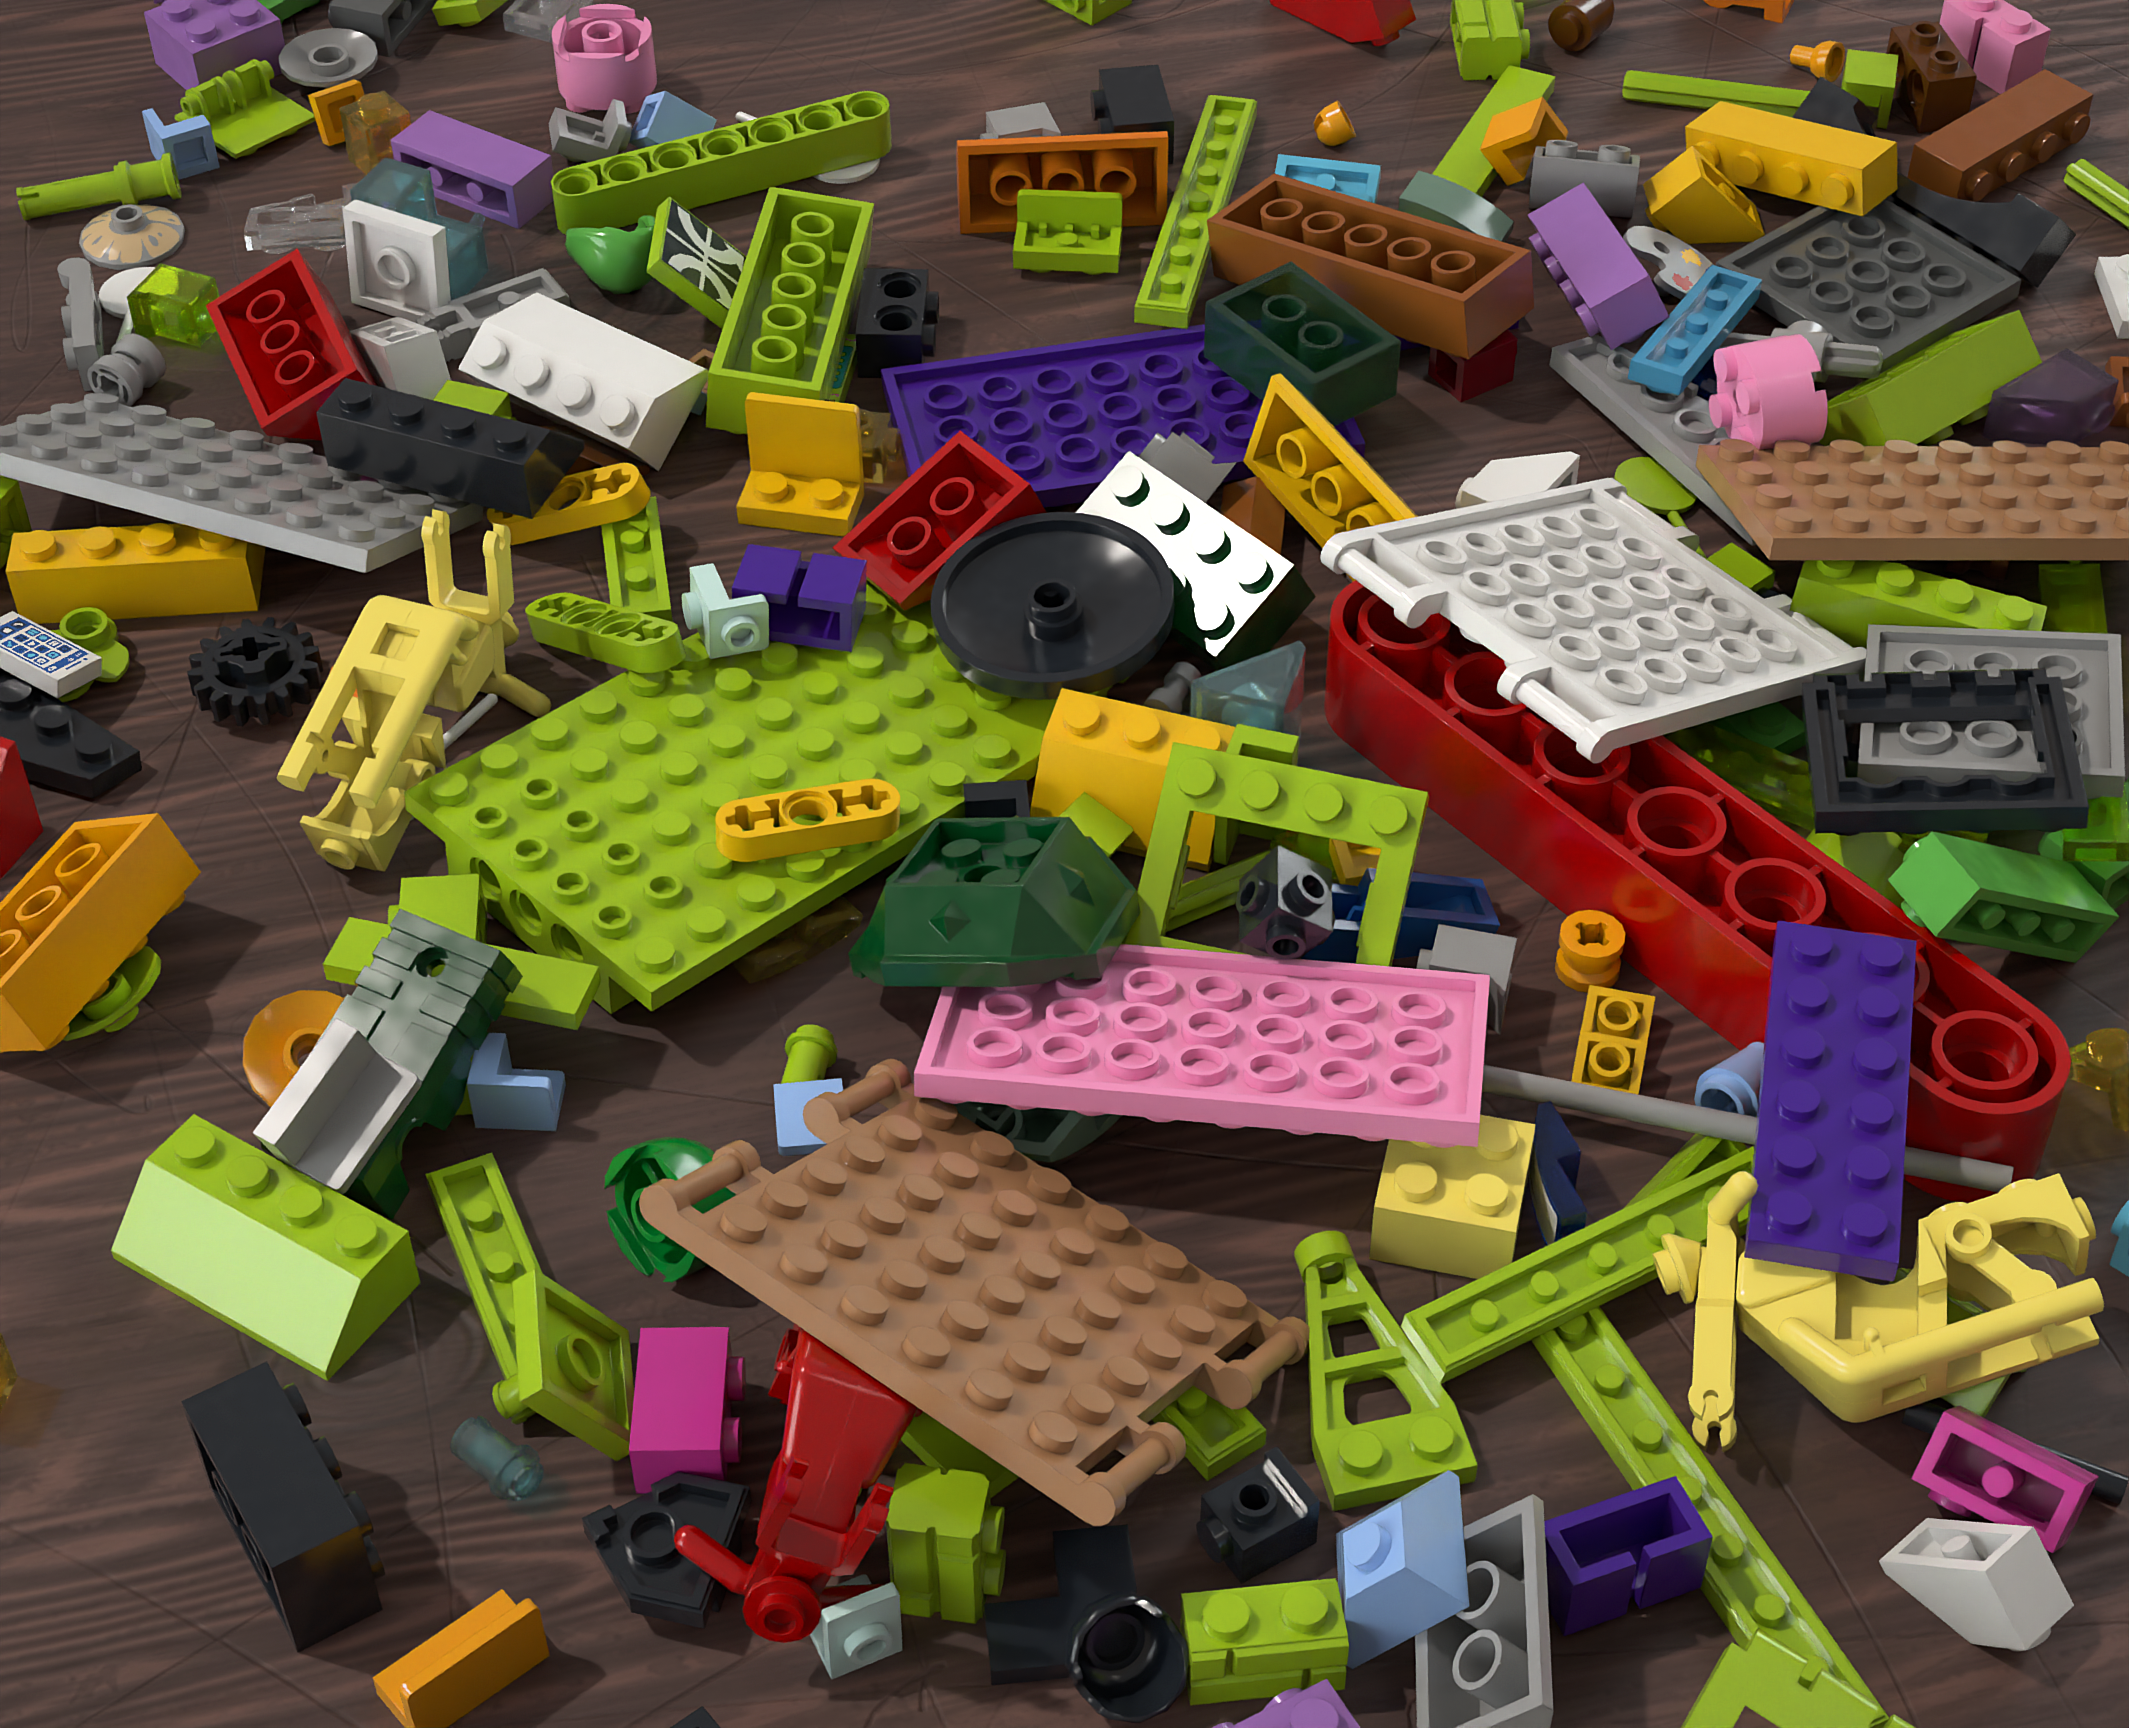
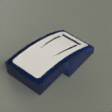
M1551 1101L1538 1105L1529 1167L1532 1205L1537 1224L1547 1246L1585 1228L1588 1213L1587 1208L1575 1190L1582 1151Z

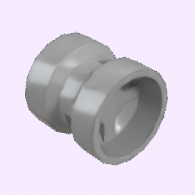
M132 333L122 337L111 348L110 355H103L88 369L87 377L94 393L114 395L119 399L118 404L132 406L142 396L143 388L152 387L165 375L166 365L160 351L152 342L143 336Z

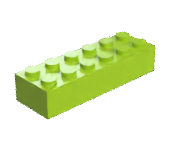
M769 187L708 372L706 427L726 430L734 434H747L745 400L750 392L829 401L846 336L849 332L862 286L864 268H867L870 258L874 203Z

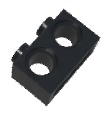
M864 268L855 333L858 378H881V369L925 363V357H935V324L939 322V291H929L928 269Z

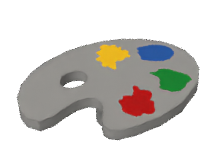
M1634 226L1628 229L1623 236V239L1636 257L1648 260L1660 268L1661 271L1658 272L1652 282L1658 294L1662 297L1672 294L1682 300L1709 267L1714 265L1687 243L1655 228Z

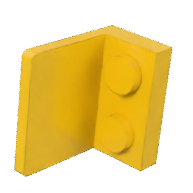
M755 392L748 393L745 400L751 471L736 506L738 524L841 537L847 535L852 530L864 497L859 407L848 403Z

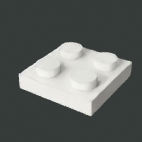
M356 199L342 208L352 303L415 323L420 318V315H424L425 312L430 313L433 309L449 304L448 301H451L445 227Z

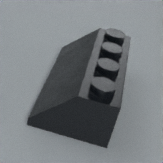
M347 378L340 383L316 412L328 466L533 519L585 449L584 440L550 429Z

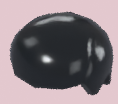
M1133 1591L1112 1592L1088 1604L1067 1633L1065 1666L1080 1695L1099 1715L1108 1720L1142 1723L1168 1711L1186 1688L1190 1666L1188 1642L1168 1613L1148 1596H1138Z

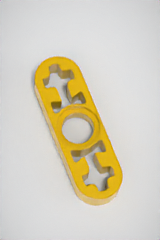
M619 463L564 476L533 519L492 508L487 509V519L492 527L493 523L508 526L511 533L510 545H516L631 518L645 508L650 500L651 492L635 465ZM578 498V499H577L573 504H571L570 506H568V507H566V508H564V509L558 510V509H559L562 505H564L566 502H568V501H570V500H572V499Z
M861 779L733 800L720 807L716 813V846L719 852L728 859L739 862H751L883 840L893 835L899 827L900 794L892 784L880 779ZM837 813H842V817H837ZM800 815H816L823 818L824 821L816 825H800L795 823L793 819ZM774 823H779V827H774Z

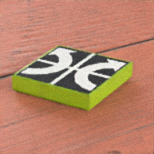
M668 197L657 207L647 273L723 329L747 256L671 197Z

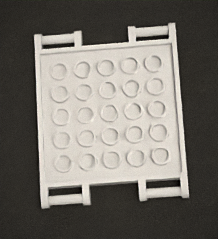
M1604 478L1341 532L1332 536L1321 551L1320 559L1325 566L1336 574L1347 573L1394 608V616L1409 628L1419 627L1430 615L1440 613L1460 628V633L1472 642L1483 644L1502 658L1507 669L1498 681L1497 692L1514 705L1523 703L1577 743V751L1592 763L1603 761L1613 749L1802 695V683H1813V674L1859 673L1860 681H1864L1867 649L1864 647L1853 648L1809 617L1789 611L1792 599L1785 594L1765 599L1697 554L1699 537L1684 526L1674 527L1629 497L1627 495V488L1613 478Z

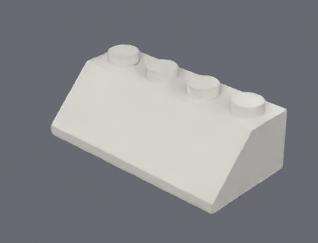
M537 292L485 319L458 368L485 388L509 392L511 402L649 465V467L657 471L660 470L708 380L709 372L697 364Z

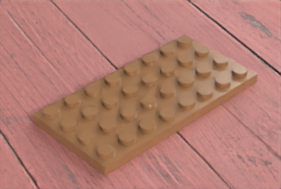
M1725 439L1720 442V445H1699L1696 468L1769 560H2129V445L2122 442L2106 441L2102 442L2100 447H2079L2070 442L2051 441L2047 443L2046 447H2026L2013 441H1996L1993 443V447H1972L1965 442L1955 440L1941 441L1939 446H1917L1904 440H1889L1885 442L1884 446H1863L1858 442L1842 439L1831 441L1830 446H1809L1798 440H1778L1775 442L1774 449L1758 450L1750 442L1740 439Z

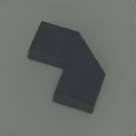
M1128 1524L1053 1531V1552L1059 1597L984 1604L991 1685L1070 1677L1069 1671L1065 1666L1067 1633L1085 1607L1112 1592L1133 1591L1137 1594Z

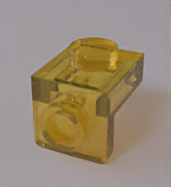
M2120 1028L2095 1030L2086 1036V1041L2069 1048L2071 1066L2068 1078L2108 1093L2113 1126L2127 1132L2129 1131V1034Z

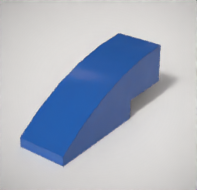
M1367 868L1358 886L1332 883V910L1335 914L1333 932L1323 944L1315 946L1301 959L1356 963L1359 950L1356 947L1369 885L1370 882L1374 883L1376 868ZM1413 872L1393 959L1419 956L1421 948L1433 950L1439 924L1496 934L1500 924L1483 879Z

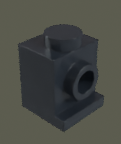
M1275 1447L1265 1452L1264 1462L1201 1495L1200 1521L1196 1524L1198 1537L1210 1558L1216 1563L1224 1561L1242 1584L1317 1542L1320 1500L1280 1449Z

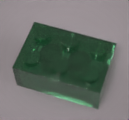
M1292 261L1206 302L1204 356L1262 401L1264 400L1271 376L1281 373L1333 426H1336L1388 400L1397 393L1401 341Z

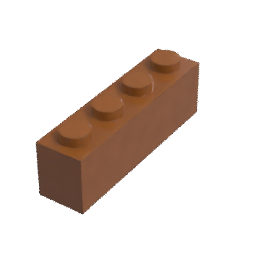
M2044 69L1915 143L1907 178L1939 194L1960 200L1978 202L1990 192L2007 182L2014 181L2019 175L2037 164L2046 162L2051 156L2069 145L2078 143L2085 136L2090 126L2091 119L2088 115L2094 94Z

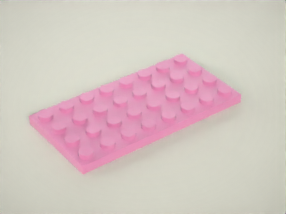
M1121 944L1099 978L1074 980L1072 977H1060L1044 984L1016 987H943L914 1071V1096L937 1098L940 1101L951 1104L971 1101L1004 1104L1018 1110H1029L1038 1107L1071 1110L1086 1116L1116 1114L1145 1117L1155 1122L1182 1120L1215 1123L1220 1127L1229 1129L1249 1126L1283 1129L1297 1135L1327 1133L1356 1136L1366 1141L1394 1139L1426 1142L1440 1148H1449L1457 1145L1478 1147L1490 975L1305 959L1283 960L1270 956Z

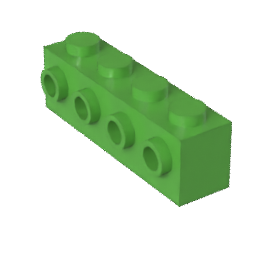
M1932 831L1927 837L1918 840L1906 851L1903 857V864L1888 879L1904 899L1901 903L1904 913L1918 926L1927 927L1935 937L2076 963L2119 918L2118 914L2070 862Z

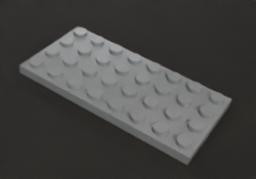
M89 393L84 395V400L73 404H54L51 406V411L39 415H20L17 417V422L0 426L1 476L363 573L372 571L424 547L421 537L422 524L425 516L432 517V509L447 512L449 515V535L481 521L483 517V506L330 467L327 465L326 457L313 454V448L304 444L284 443L276 445L265 442L264 436L254 431L237 430L226 432L215 429V423L207 419L184 418L180 420L166 416L167 411L161 407L150 405L130 407L118 404V397L111 394Z

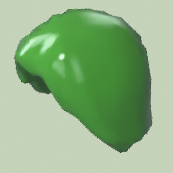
M647 215L641 216L638 219V226L631 232L613 227L568 229L565 242L567 253L580 266L588 278L604 290H609L613 294H625L641 289L654 278L647 273V265L655 218Z

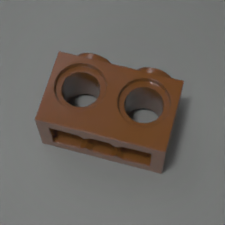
M1918 21L1912 25L1891 27L1886 54L1898 55L1893 96L1917 132L1938 131L1969 113L1977 75L1938 21Z

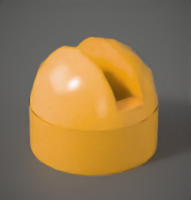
M1338 100L1324 107L1314 120L1317 138L1325 145H1340L1356 137L1350 119Z

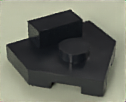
M678 1471L651 1484L652 1491L620 1507L613 1509L609 1504L582 1518L584 1533L631 1613L705 1629L711 1611L719 1613L728 1588L682 1555L675 1548L674 1535L682 1526L694 1525L740 1557L742 1552L740 1532L752 1502L750 1486Z

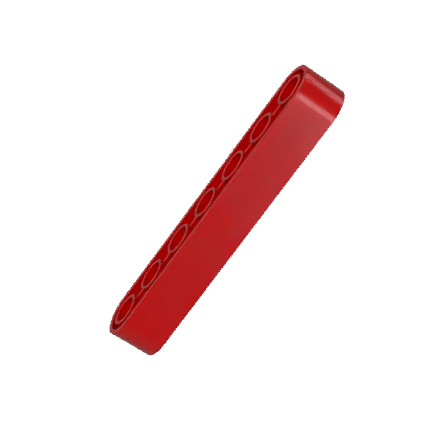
M1356 580L1347 585L1337 595L1330 614L1324 710L1330 727L1344 742L1402 787L1428 792L1429 801L1427 806L1567 916L1577 911L1595 910L1607 913L1617 919L1622 924L1626 934L1623 952L1620 957L1740 1051L1751 1043H1764L1773 943L1778 921L1915 940L1916 958L1905 1146L2012 1166L2014 1168L2011 1183L2035 1177L2046 1149L2071 1066L2067 1042L2059 1028L2046 1014L1945 940L1935 937L1927 927H1920L1915 924L1894 903L1664 736L1660 735L1613 749L1603 761L1592 763L1577 751V743L1544 718L1523 703L1514 705L1497 692V684L1501 675L1507 669L1504 660L1483 644H1478L1465 638L1460 633V628L1440 613L1430 615L1419 627L1409 628L1394 616L1393 607ZM1904 1174V1179L1915 1187L1931 1195L1951 1201L1971 1203L1998 1194V1192Z

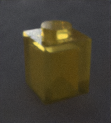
M384 90L378 93L366 94L359 98L358 101L339 108L349 160L373 182L396 174L391 139L412 124L410 112Z

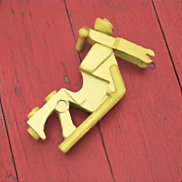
M432 509V517L425 516L421 537L424 543L429 602L433 606L391 596L378 595L370 599L363 608L277 775V780L282 785L304 792L313 773L324 774L328 771L329 776L342 779L328 805L317 816L309 817L303 815L300 820V824L317 855H321L330 864L343 869H353L356 865L375 871H386L412 818V815L406 811L404 791L435 775V766L446 768L442 718L423 714L426 705L462 712L469 707L478 691L500 696L536 717H542L550 712L551 702L545 694L506 673L504 649L514 645L519 638V629L508 612V609L514 604L510 551L511 533L508 526L493 523V531H486L483 541V554L485 557L488 596L459 590L454 586L449 515L447 512ZM356 688H357L358 697H354V696H353V694H354ZM341 718L354 744L345 741H337L334 744V740L331 737Z
M1746 1171L1733 1174L1709 1202L1707 1247L1701 1246L1700 1242L1666 1233L1661 1235L1664 1250L1652 1254L1660 1282L1667 1295L1679 1291L1684 1303L1688 1304L1694 1301L1698 1292L1695 1310L1693 1380L1688 1400L1690 1410L1695 1416L1692 1424L1693 1438L1698 1447L1705 1452L1709 1441L1708 1430L1713 1426L1721 1429L1719 1434L1723 1452L1733 1446L1737 1437V1427L1734 1419L1737 1314L1738 1325L1743 1333L1784 1367L1788 1373L1831 1412L1842 1420L1852 1423L1866 1422L2099 1344V1336L2089 1317L2090 1315L2102 1312L2104 1307L2103 1297L2095 1279L2089 1278L2057 1289L2056 1283L2050 1275L2043 1271L2032 1270L2014 1256L2017 1254L2044 1255L2064 1263L2075 1276L2085 1273L2089 1242L2096 1239L2095 1226L2081 1197L2071 1199L2059 1173L2040 1180H2019L2007 1185L1998 1194L1968 1204L1964 1202L1949 1203L1934 1210L1928 1217L1919 1219L1914 1268L1906 1278L1895 1284L1878 1285L1850 1274L1745 1258V1241L1739 1235L1738 1213L1752 1199L1758 1188L1756 1178ZM1947 1292L1959 1301H1975L1988 1312L1947 1325Z

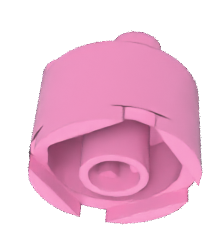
M596 4L580 8V17L569 22L566 20V15L560 18L553 26L552 42L558 88L561 95L566 99V107L577 113L590 110H608L612 100L616 99L624 102L625 113L629 114L640 111L645 97L653 92L657 84L650 21L646 17H644V22L635 17L634 9L617 4Z
M1800 334L1783 335L1716 349L1713 361L1717 375V394L1711 395L1709 398V413L1712 423L1716 428L1725 427L1728 438L1750 442L1758 450L1774 449L1775 442L1778 440H1798L1810 446L1812 443H1817L1823 438L1828 414L1826 389L1815 391L1811 373L1822 370L1816 353L1806 338Z

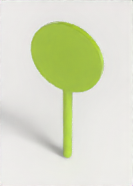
M1636 457L1622 462L1617 467L1614 479L1627 488V495L1653 513L1666 515L1672 526H1684L1688 529L1679 514L1691 509L1697 500V496L1661 464L1651 457ZM1698 546L1696 553L1707 559L1700 546Z

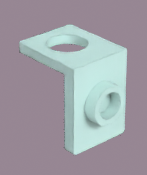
M863 1574L835 1586L871 1584L868 1576ZM893 1582L821 1611L819 1624L810 1636L831 1680L902 1651L900 1595Z

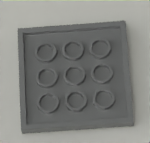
M1887 199L1883 200L1863 217L1818 206L1716 262L1718 267L1762 279L1759 299L1754 305L1789 327L1797 321L1808 320L1821 325L1828 333H1831L1833 342L1879 347L1883 354L1880 374L1949 334L1962 330L2017 298L2022 280Z

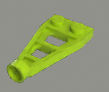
M1322 1231L1305 1238L1296 1247L1294 1257L1302 1280L1305 1283L1306 1324L1309 1326V1351L1307 1355L1312 1451L1332 1510L1337 1511L1402 1497L1448 1470L1459 1476L1460 1484L1474 1482L1478 1464L1454 1402L1434 1377L1420 1354L1359 1270L1347 1236L1339 1231ZM1363 1319L1368 1325L1379 1349L1335 1358L1332 1352L1328 1326ZM1387 1377L1395 1383L1411 1408L1409 1414L1352 1425L1345 1416L1343 1391L1347 1384Z

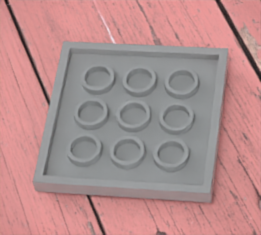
M1868 624L1864 681H1870V674L1876 672L1923 671L1924 680H1934L1935 671L1987 670L1989 678H1998L1999 669L2045 668L2047 677H2061L2087 799L2099 798L2101 796L2123 797L2125 757L2121 634ZM2030 719L1861 723L1857 777L1872 784H1887L1894 781L1897 777L1928 776L1937 782L1951 783L1961 780L1965 775H1995L2000 779L2016 782L2028 779L2032 774H2042L2040 764L2036 759Z

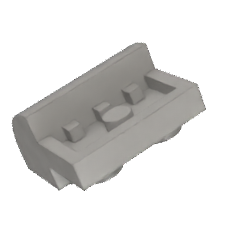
M1549 140L1546 143V147L1536 146L1528 208L1538 209L1584 182L1607 216L1632 218L1640 156L1630 155V148L1619 145H1601L1598 152L1578 150L1577 143L1567 140Z

